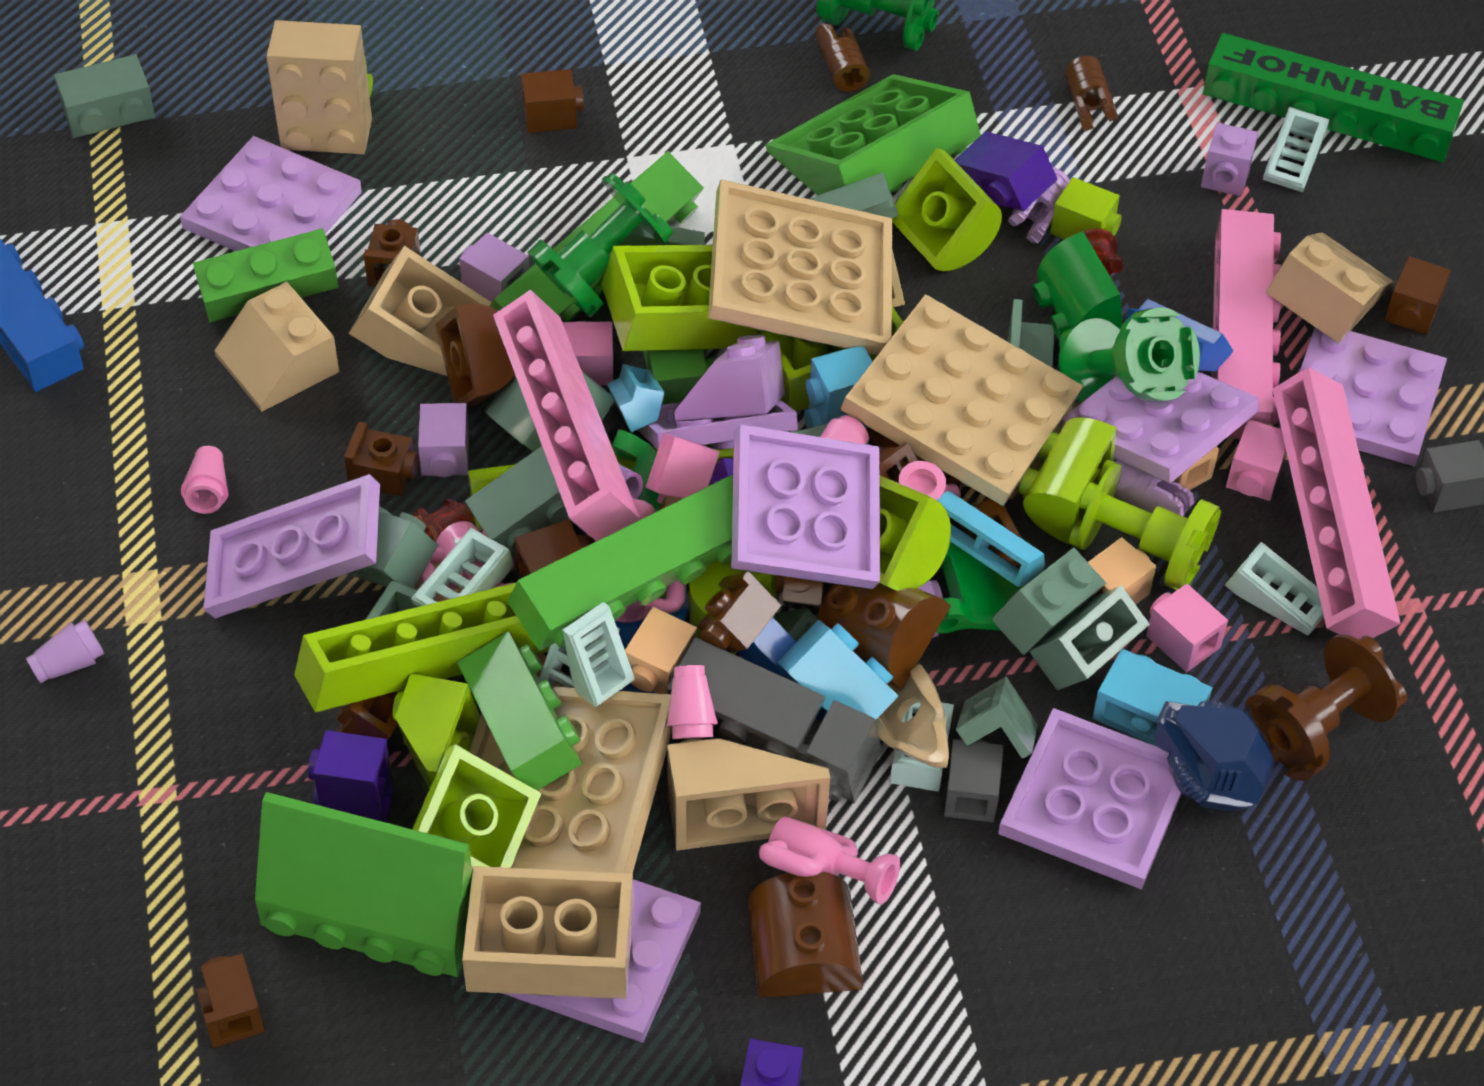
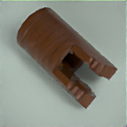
M822 23L816 27L815 36L835 86L843 92H853L862 88L869 80L870 71L851 28L843 27L837 37L832 25Z
M1081 56L1072 60L1066 66L1065 77L1082 129L1088 131L1094 128V121L1090 111L1098 110L1101 107L1109 122L1116 120L1118 114L1100 61L1093 56Z

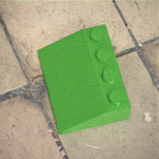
M892 74L767 143L766 149L771 156L817 196L882 172L890 192H894L903 186V182L917 175L936 148L946 151L950 156H956L966 150L967 146L978 139L981 134L969 91Z
M266 792L262 800L255 894L262 926L281 936L296 934L315 939L317 943L330 949L345 947L364 952L369 958L379 962L387 963L394 960L413 965L417 970L428 975L438 976L443 973L458 977L463 965L462 958L472 882L469 844Z

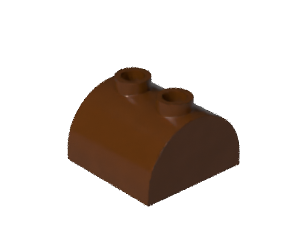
M482 304L457 305L435 324L453 403H466L467 409L480 404L500 390L515 374L493 317L498 311Z
M833 583L822 600L817 621L820 620L830 629L837 623L841 625L859 643L853 652L865 663L873 657L894 677L888 684L902 690L911 676L910 670L916 667L951 605L944 599L918 588H906L896 591L881 583H878L873 589Z
M826 872L809 877L786 873L764 881L751 892L748 899V912L758 998L863 989L851 891L849 885L842 878Z

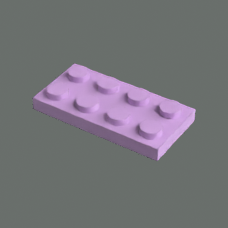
M368 474L211 530L204 610L212 617L218 618L376 564L380 483Z

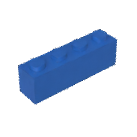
M0 239V345L32 389L37 392L84 369L79 352L84 349V343L73 324L69 326L64 324L62 312L56 301L52 297L45 299L42 295L43 290L35 273L31 269L26 272L24 271L21 258L13 244L8 243L5 245Z

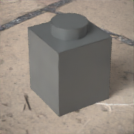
M1479 440L1426 449L1421 467L1416 471V485L1419 493L1422 496H1426L1433 513L1484 504V449Z
M953 739L944 817L994 823L999 798L1003 745L990 744L979 739L966 746L963 740Z

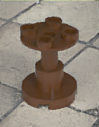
M1337 635L1330 639L1324 650V662L1331 682L1322 689L1308 686L1298 694H1295L1279 685H1267L1246 700L1245 706L1250 705V715L1266 740L1275 763L1280 761L1290 768L1284 775L1294 780L1305 781L1327 766L1330 758L1327 734L1339 726V713L1347 707H1352L1357 713L1372 721L1386 722L1397 715L1399 707L1406 703V690L1401 683L1395 680L1391 670L1383 660L1382 648L1373 638L1363 636L1358 640L1350 635Z

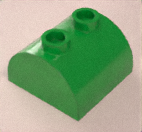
M1082 231L1058 243L1041 261L1037 271L1038 283L1032 285L1039 307L1045 309L1051 306L1055 312V315L1050 316V321L1058 340L1064 331L1072 329L1076 324L1087 319H1105L1121 329L1122 309L1120 292L1085 233Z

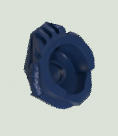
M1215 700L1201 701L1198 706L1165 701L1156 721L1157 728L1154 743L1160 749L1169 753L1167 761L1179 791L1185 797L1196 800L1197 806L1224 811H1239L1257 804L1272 774L1275 760L1266 740L1248 710L1243 712L1242 709H1238L1233 705Z

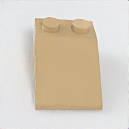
M1321 232L1306 236L1289 253L1266 293L1331 339L1340 343L1386 293L1394 281Z
M404 246L384 271L349 334L386 358L447 376L435 324L457 305L482 304L490 306L492 302Z
M692 738L680 743L667 745L668 805L676 851L769 839L774 826L784 816L826 830L830 788L828 768L719 738L709 740Z

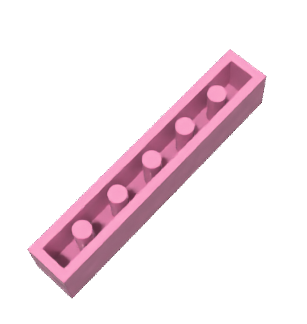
M1222 209L1215 237L1213 329L1223 333L1234 351L1216 372L1212 371V378L1258 397V412L1250 420L1266 425L1277 424L1279 416L1272 389L1279 385L1280 363H1274L1273 356L1278 355L1281 332L1279 329H1273V323L1278 322L1281 303L1267 294L1266 290L1281 268L1280 264H1274V258L1277 259L1279 256L1281 233L1274 232V214ZM1247 421L1227 438L1241 439Z
M529 290L495 313L493 317L568 516L590 537L598 541L640 520V516L562 320L532 290Z
M1308 367L1272 390L1327 629L1340 635H1350L1358 640L1363 636L1375 638L1401 623L1342 384Z

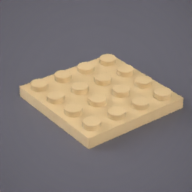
M721 179L716 191L708 318L847 349L865 347L868 353L879 355L892 338V218Z
M925 294L847 394L840 410L899 445L903 442L909 443L914 454L935 464L944 472L1004 506L1038 456L1051 432L1055 431L1077 399L1083 385Z
M553 687L562 705L555 708L558 717L566 715L581 739L579 743L574 745V748L583 764L538 790L541 796L511 868L633 873L667 752V745L672 734V727H667L671 694L618 691L600 705L594 707L580 696L575 688ZM481 713L469 752L516 778L510 771Z

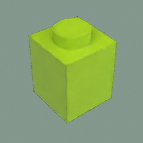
M1072 177L1054 205L1050 234L1065 240L1083 231L1093 249L1097 252L1105 239H1113L1118 231L1122 215L1117 214L1120 195Z

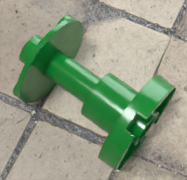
M817 0L816 13L818 17H821V21L836 26L841 24L850 9L873 16L878 9L906 18L903 32L904 48L914 51L919 50L925 31L933 32L939 17V10L934 8L935 0Z
M613 172L608 177L604 176L602 182L620 206L590 236L581 231L559 253H556L548 244L540 239L527 252L528 255L533 257L532 260L564 294L566 293L571 298L574 297L577 300L574 304L589 317H592L604 305L590 286L606 271L610 258L608 255L612 252L613 246H619L639 225L664 245L674 233L672 228L658 214L654 213L652 215L642 205L646 200L641 193L628 181L624 183Z
M1164 307L1145 309L1134 313L1122 324L1121 329L1105 319L1093 318L1083 320L1072 329L1064 331L1059 339V370L1070 379L1083 385L1074 402H1084L1116 376L1122 380L1128 391L1141 400L1148 402L1173 400L1180 397L1186 391L1182 389L1186 387L1189 379H1195L1199 370L1200 349L1196 334L1191 326L1184 327L1182 322L1176 318V316L1181 315L1172 309Z

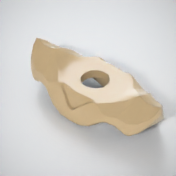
M919 664L910 670L911 676L902 690L887 684L899 697L875 720L878 736L887 745L910 758L932 767H947L949 749L945 712L932 679L922 665ZM920 702V708L916 715L910 720L902 722L908 708Z

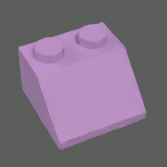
M759 334L737 338V343L727 347V351L710 366L674 411L675 420L767 414L785 395L779 340L765 341V335Z

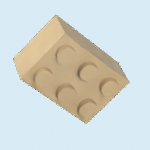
M275 20L267 52V63L281 148L298 151L365 154L372 114L361 25Z
M473 866L462 958L466 991L627 999L634 909L633 873Z

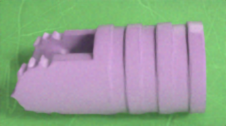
M1054 167L1053 169L1058 180L1025 211L1014 209L1008 219L1012 226H1018L1026 218L1034 221L1026 236L1031 243L1038 244L1052 223L1054 205L1070 182V179L1064 172Z
M1118 459L1115 462L1121 465V476L1115 493L1116 498L1150 513H1153L1155 508L1160 506L1181 516L1185 514L1184 512L1188 507L1195 503L1194 493L1190 492V489L1182 487L1181 484L1175 481L1168 483Z

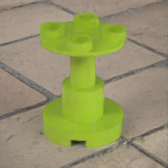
M1107 459L1098 475L1097 483L1089 482L1082 495L1079 507L1086 510L1083 520L1079 519L1075 524L1069 538V544L1081 550L1087 549L1098 533L1102 523L1141 539L1139 544L1140 550L1169 562L1164 579L1165 586L1178 590L1185 584L1191 585L1201 567L1198 565V562L1203 552L1208 551L1216 532L1221 515L1220 507L1201 499L1189 518H1186L1160 506H1157L1153 513L1126 503L1114 497L1121 476V465Z

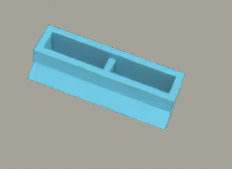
M622 364L620 378L607 383V386L628 428L633 432L658 420L664 390L649 369Z
M947 491L943 493L941 498L937 500L944 506L949 517L978 535L977 539L974 540L950 524V542L1017 587L1021 585L1024 587L1045 568L1044 553L952 492ZM993 545L1020 563V570L989 550L988 547Z

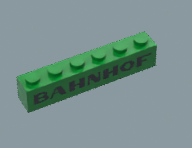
M1222 33L1209 62L1203 95L1284 118L1289 107L1329 119L1327 130L1440 162L1445 161L1464 103V99Z

